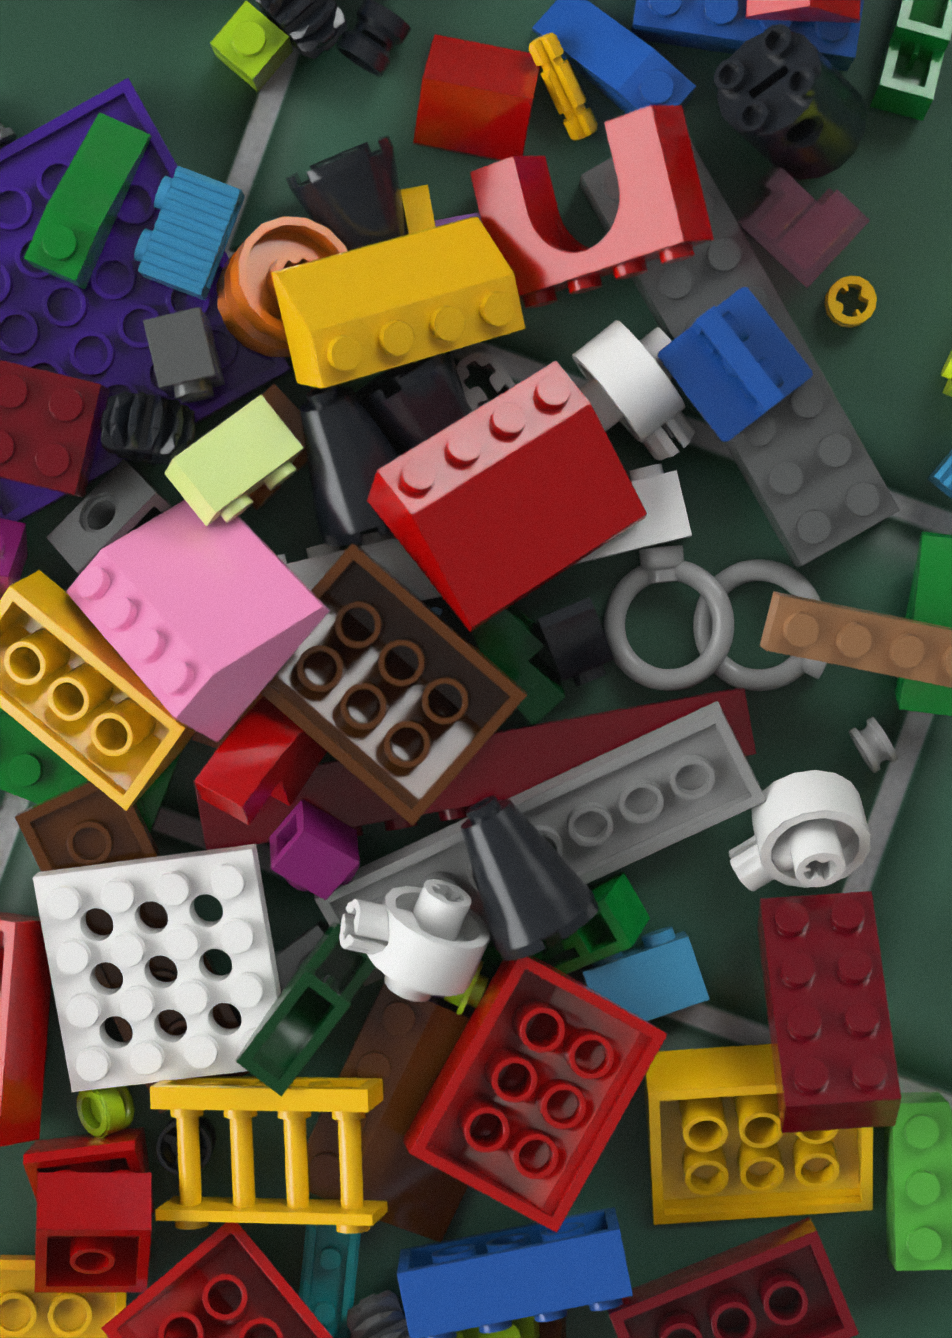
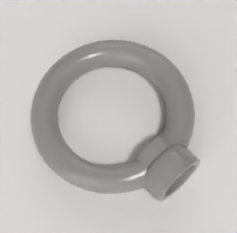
M683 545L639 550L640 566L631 570L618 582L605 608L603 628L614 662L633 681L651 689L677 691L693 687L710 677L723 663L730 650L734 636V614L731 602L722 585L712 574L694 563L684 561ZM677 581L694 588L705 599L712 616V633L706 649L696 660L680 668L662 669L644 662L632 650L626 636L625 618L630 603L642 589L651 584Z
M752 559L738 562L725 568L715 576L727 595L742 584L765 581L779 585L791 595L821 601L815 588L801 573L786 564L773 560ZM701 595L697 601L693 617L694 639L700 655L706 649L712 633L711 612ZM726 656L714 674L737 688H744L750 691H769L789 685L804 673L819 680L827 663L790 656L786 661L777 666L767 669H751L737 664Z

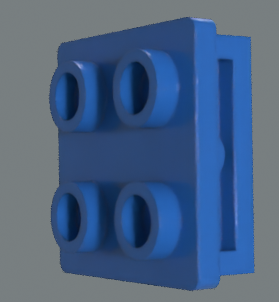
M741 287L717 307L713 306L697 318L690 328L657 354L658 360L722 442L731 440L813 375L810 367L748 287Z

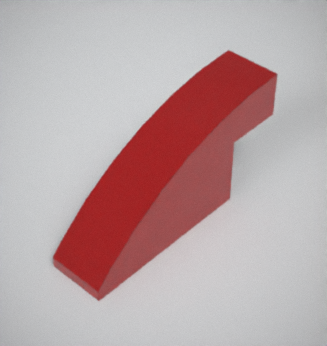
M263 696L228 735L194 782L202 800L250 825L269 796L291 806L327 751Z

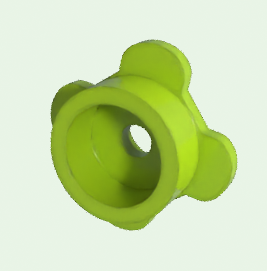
M480 961L473 980L464 993L444 997V1001L458 1006L456 1014L462 1015L466 1004L474 1008L479 1004L489 977L480 974L484 961Z

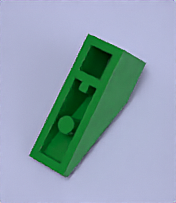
M99 112L48 202L24 259L37 269L86 289L152 136Z
M624 872L588 886L595 894L594 898L599 906L598 912L589 922L565 939H562L558 932L543 940L542 942L546 949L533 954V956L567 974L633 947L650 920V916ZM493 940L488 943L481 959L484 963L480 974L489 977L486 988L503 960L495 949Z

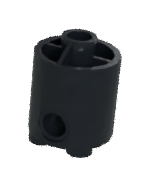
M772 25L763 33L745 41L729 59L722 61L715 71L714 82L718 87L717 100L722 116L745 140L784 175L798 180L815 179L839 169L855 153L865 133L867 112L861 94L803 34L793 32L785 25Z

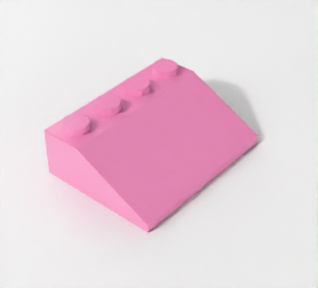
M186 500L181 501L102 548L66 591L172 716L216 742L223 737L330 611L239 516L229 523H226L220 516L206 527Z

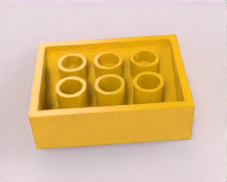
M771 1044L658 1051L644 1076L654 1225L873 1210V1127L781 1133Z

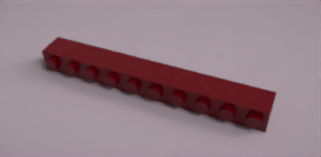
M732 688L544 722L534 726L528 725L495 731L423 814L438 812L440 821L468 817L465 811L486 797L495 795L498 802L506 800L716 701L719 702L744 755H754L756 750L745 689ZM338 760L319 763L291 806L269 796L250 825L202 800L197 787H195L206 850L270 842L269 837L302 799L354 828L357 831V837L364 835L362 825L383 821L385 831L413 827Z

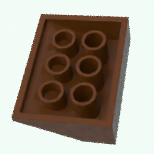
M352 543L311 590L330 611L260 693L413 826L527 696V692L358 544Z
M383 981L337 1077L383 1078V1101L371 1111L366 1112L365 1118L360 1119L364 1200L387 1201L388 1212L379 1221L441 1243L468 1185L409 1154L402 1139L473 1013L464 1009L462 1015L456 1014L458 1006L444 1001L442 998L431 996L425 1002H414L404 999L388 989ZM320 1112L307 1139L309 1192L323 1199L341 1200L338 1120L332 1119V1112Z

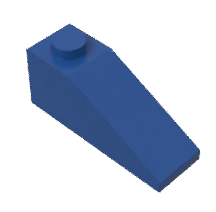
M556 0L532 27V31L539 37L552 32L556 34L564 50V54L561 56L565 60L568 59L570 65L625 114L650 105H682V108H684L692 99L696 85L653 47L588 0Z

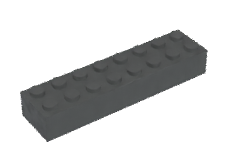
M691 141L714 240L694 246L695 256L683 261L661 264V260L658 258L646 262L648 272L631 278L659 328L671 341L690 328L695 320L713 306L717 307L741 287H748L812 370L813 375L810 379L731 440L724 442L794 567L803 566L895 514L900 509ZM613 157L581 174L579 183L582 192L606 234L615 221L619 207V183Z

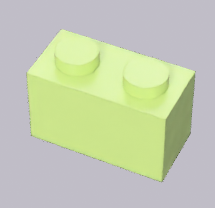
M261 394L174 457L164 474L206 527L220 516L226 523H229L253 504L252 499L249 497L251 493L263 484L271 491L297 471L292 463L304 447Z

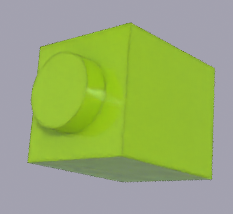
M247 0L210 42L216 57L257 92L260 91L294 51L289 36Z

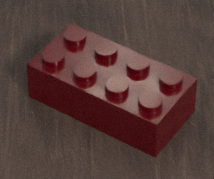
M0 360V478L84 498L100 435L102 411L105 410L110 390L99 383Z
M872 891L760 898L757 930L781 1133L895 1126L901 1103V1093Z
M810 1217L632 1288L633 1296L622 1298V1305L608 1310L618 1338H851L859 1334L819 1234Z

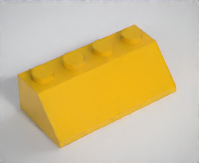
M474 216L271 272L298 384L326 388L526 329L515 275L480 219Z
M38 570L8 587L0 599V708L127 811L180 754L196 730L172 716L66 591L43 572Z

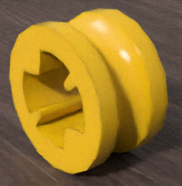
M850 275L840 278L829 288L825 295L824 307L827 316L833 323L840 327L853 328L860 326L872 316L876 309L877 296L875 289L869 281L860 276ZM848 287L859 290L857 299L865 303L862 314L856 309L852 313L853 317L844 315L842 313L843 304L836 301L838 291L840 290L845 295L849 291Z

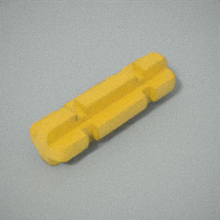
M552 32L534 39L529 44V52L536 66L541 65L543 69L540 75L559 115L564 114L565 116L563 124L570 139L577 141L592 135L597 131L598 123L591 108H585L586 97L568 59L563 60L561 56L564 54V50L557 35Z

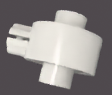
M615 320L572 354L575 363L588 381L579 389L591 403L605 432L620 421L632 436L645 445L655 460L660 461L672 457L680 451L669 436L671 438L675 437L680 445L685 448L695 434L693 426L682 413L685 404L670 381L673 378L657 358L658 352L672 341L659 327H656L641 340H638L620 321Z
M811 770L792 773L778 779L762 791L766 801L751 809L755 835L728 852L733 870L739 880L751 891H756L774 879L785 885L803 888L823 887L849 876L861 866L870 851V832L860 794L851 781L832 772Z
M431 879L427 880L422 888L412 886L392 888L385 895L382 904L359 899L349 902L346 911L352 915L343 914L340 944L343 949L367 954L374 966L386 974L384 983L393 993L410 1001L425 1002L432 995L454 996L466 991L473 980L490 941V932L482 918L470 909L472 901L467 892L450 882Z

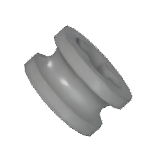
M874 717L866 720L867 726L864 729L858 730L854 727L849 730V735L867 766L873 773H876L880 770L882 761L889 760L893 763L898 760V756L880 724Z

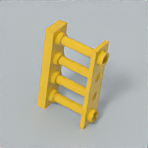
M203 1076L178 1080H161L150 1086L151 1109H170V1116L176 1118L179 1196H173L155 1209V1221H175V1227L184 1230L204 1228L209 1225V1222L336 1225V1231L345 1234L369 1231L370 1226H373L388 1212L387 1201L364 1200L360 1119L365 1118L366 1112L371 1111L383 1101V1078L296 1077L282 1097L258 1078L245 1076ZM204 1110H224V1117L230 1119L233 1197H202L199 1117L204 1115ZM257 1111H277L278 1118L283 1119L287 1199L255 1198L252 1117L258 1115ZM311 1112H332V1119L338 1120L341 1200L309 1199L306 1118L312 1116Z

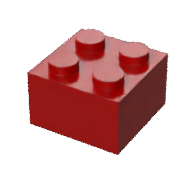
M68 1169L56 1172H38L34 1293H138L147 1290L152 1231V1173H135L130 1170H116L111 1173L77 1172Z

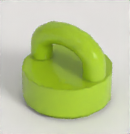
M127 1086L79 1091L77 1096V1111L80 1121L87 1132L94 1137L104 1138L118 1133L130 1126L133 1121L134 1103Z

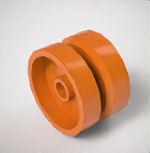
M282 216L262 223L224 264L216 285L217 307L227 330L244 347L264 356L291 357L271 272L346 252V246L329 228L305 217Z

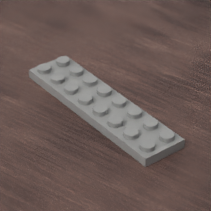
M718 701L508 798L585 884L766 801L762 789ZM468 817L358 868L352 880L346 885L340 884L327 900L314 894V900L328 924L331 925L335 922L341 925L344 913L352 915L347 913L346 907L354 899L382 904L385 895L392 888L403 886L422 888L427 880L438 879L450 882L467 892L472 901L470 909L478 914L488 926L461 830V825ZM375 967L363 984L364 986L384 978L386 974Z

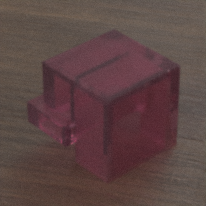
M772 166L757 182L766 191L737 223L746 234L794 279L808 288L870 220L839 190L833 191L828 188L816 201L781 167Z

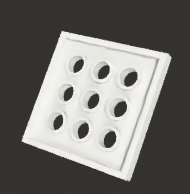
M256 844L42 871L33 877L72 1092L247 1071L235 1060L281 994ZM203 894L212 895L217 898L223 908L222 918L217 921H206L200 918L194 909L195 898ZM148 901L161 904L168 915L167 925L162 928L147 926L140 917L141 904ZM94 908L106 911L113 920L112 933L98 935L92 932L86 924L87 911ZM210 949H220L226 952L232 961V971L226 975L211 973L205 967L203 961L204 952ZM155 956L170 958L177 967V978L171 982L157 980L150 972V959ZM104 962L117 966L123 975L122 986L115 989L102 986L95 975L96 966ZM220 1003H229L235 1006L241 1014V1025L233 1029L221 1027L213 1017V1007ZM164 1010H175L181 1013L187 1023L186 1032L181 1035L166 1033L159 1024V1013ZM112 1016L122 1017L127 1020L132 1027V1039L126 1042L113 1040L105 1030V1020Z

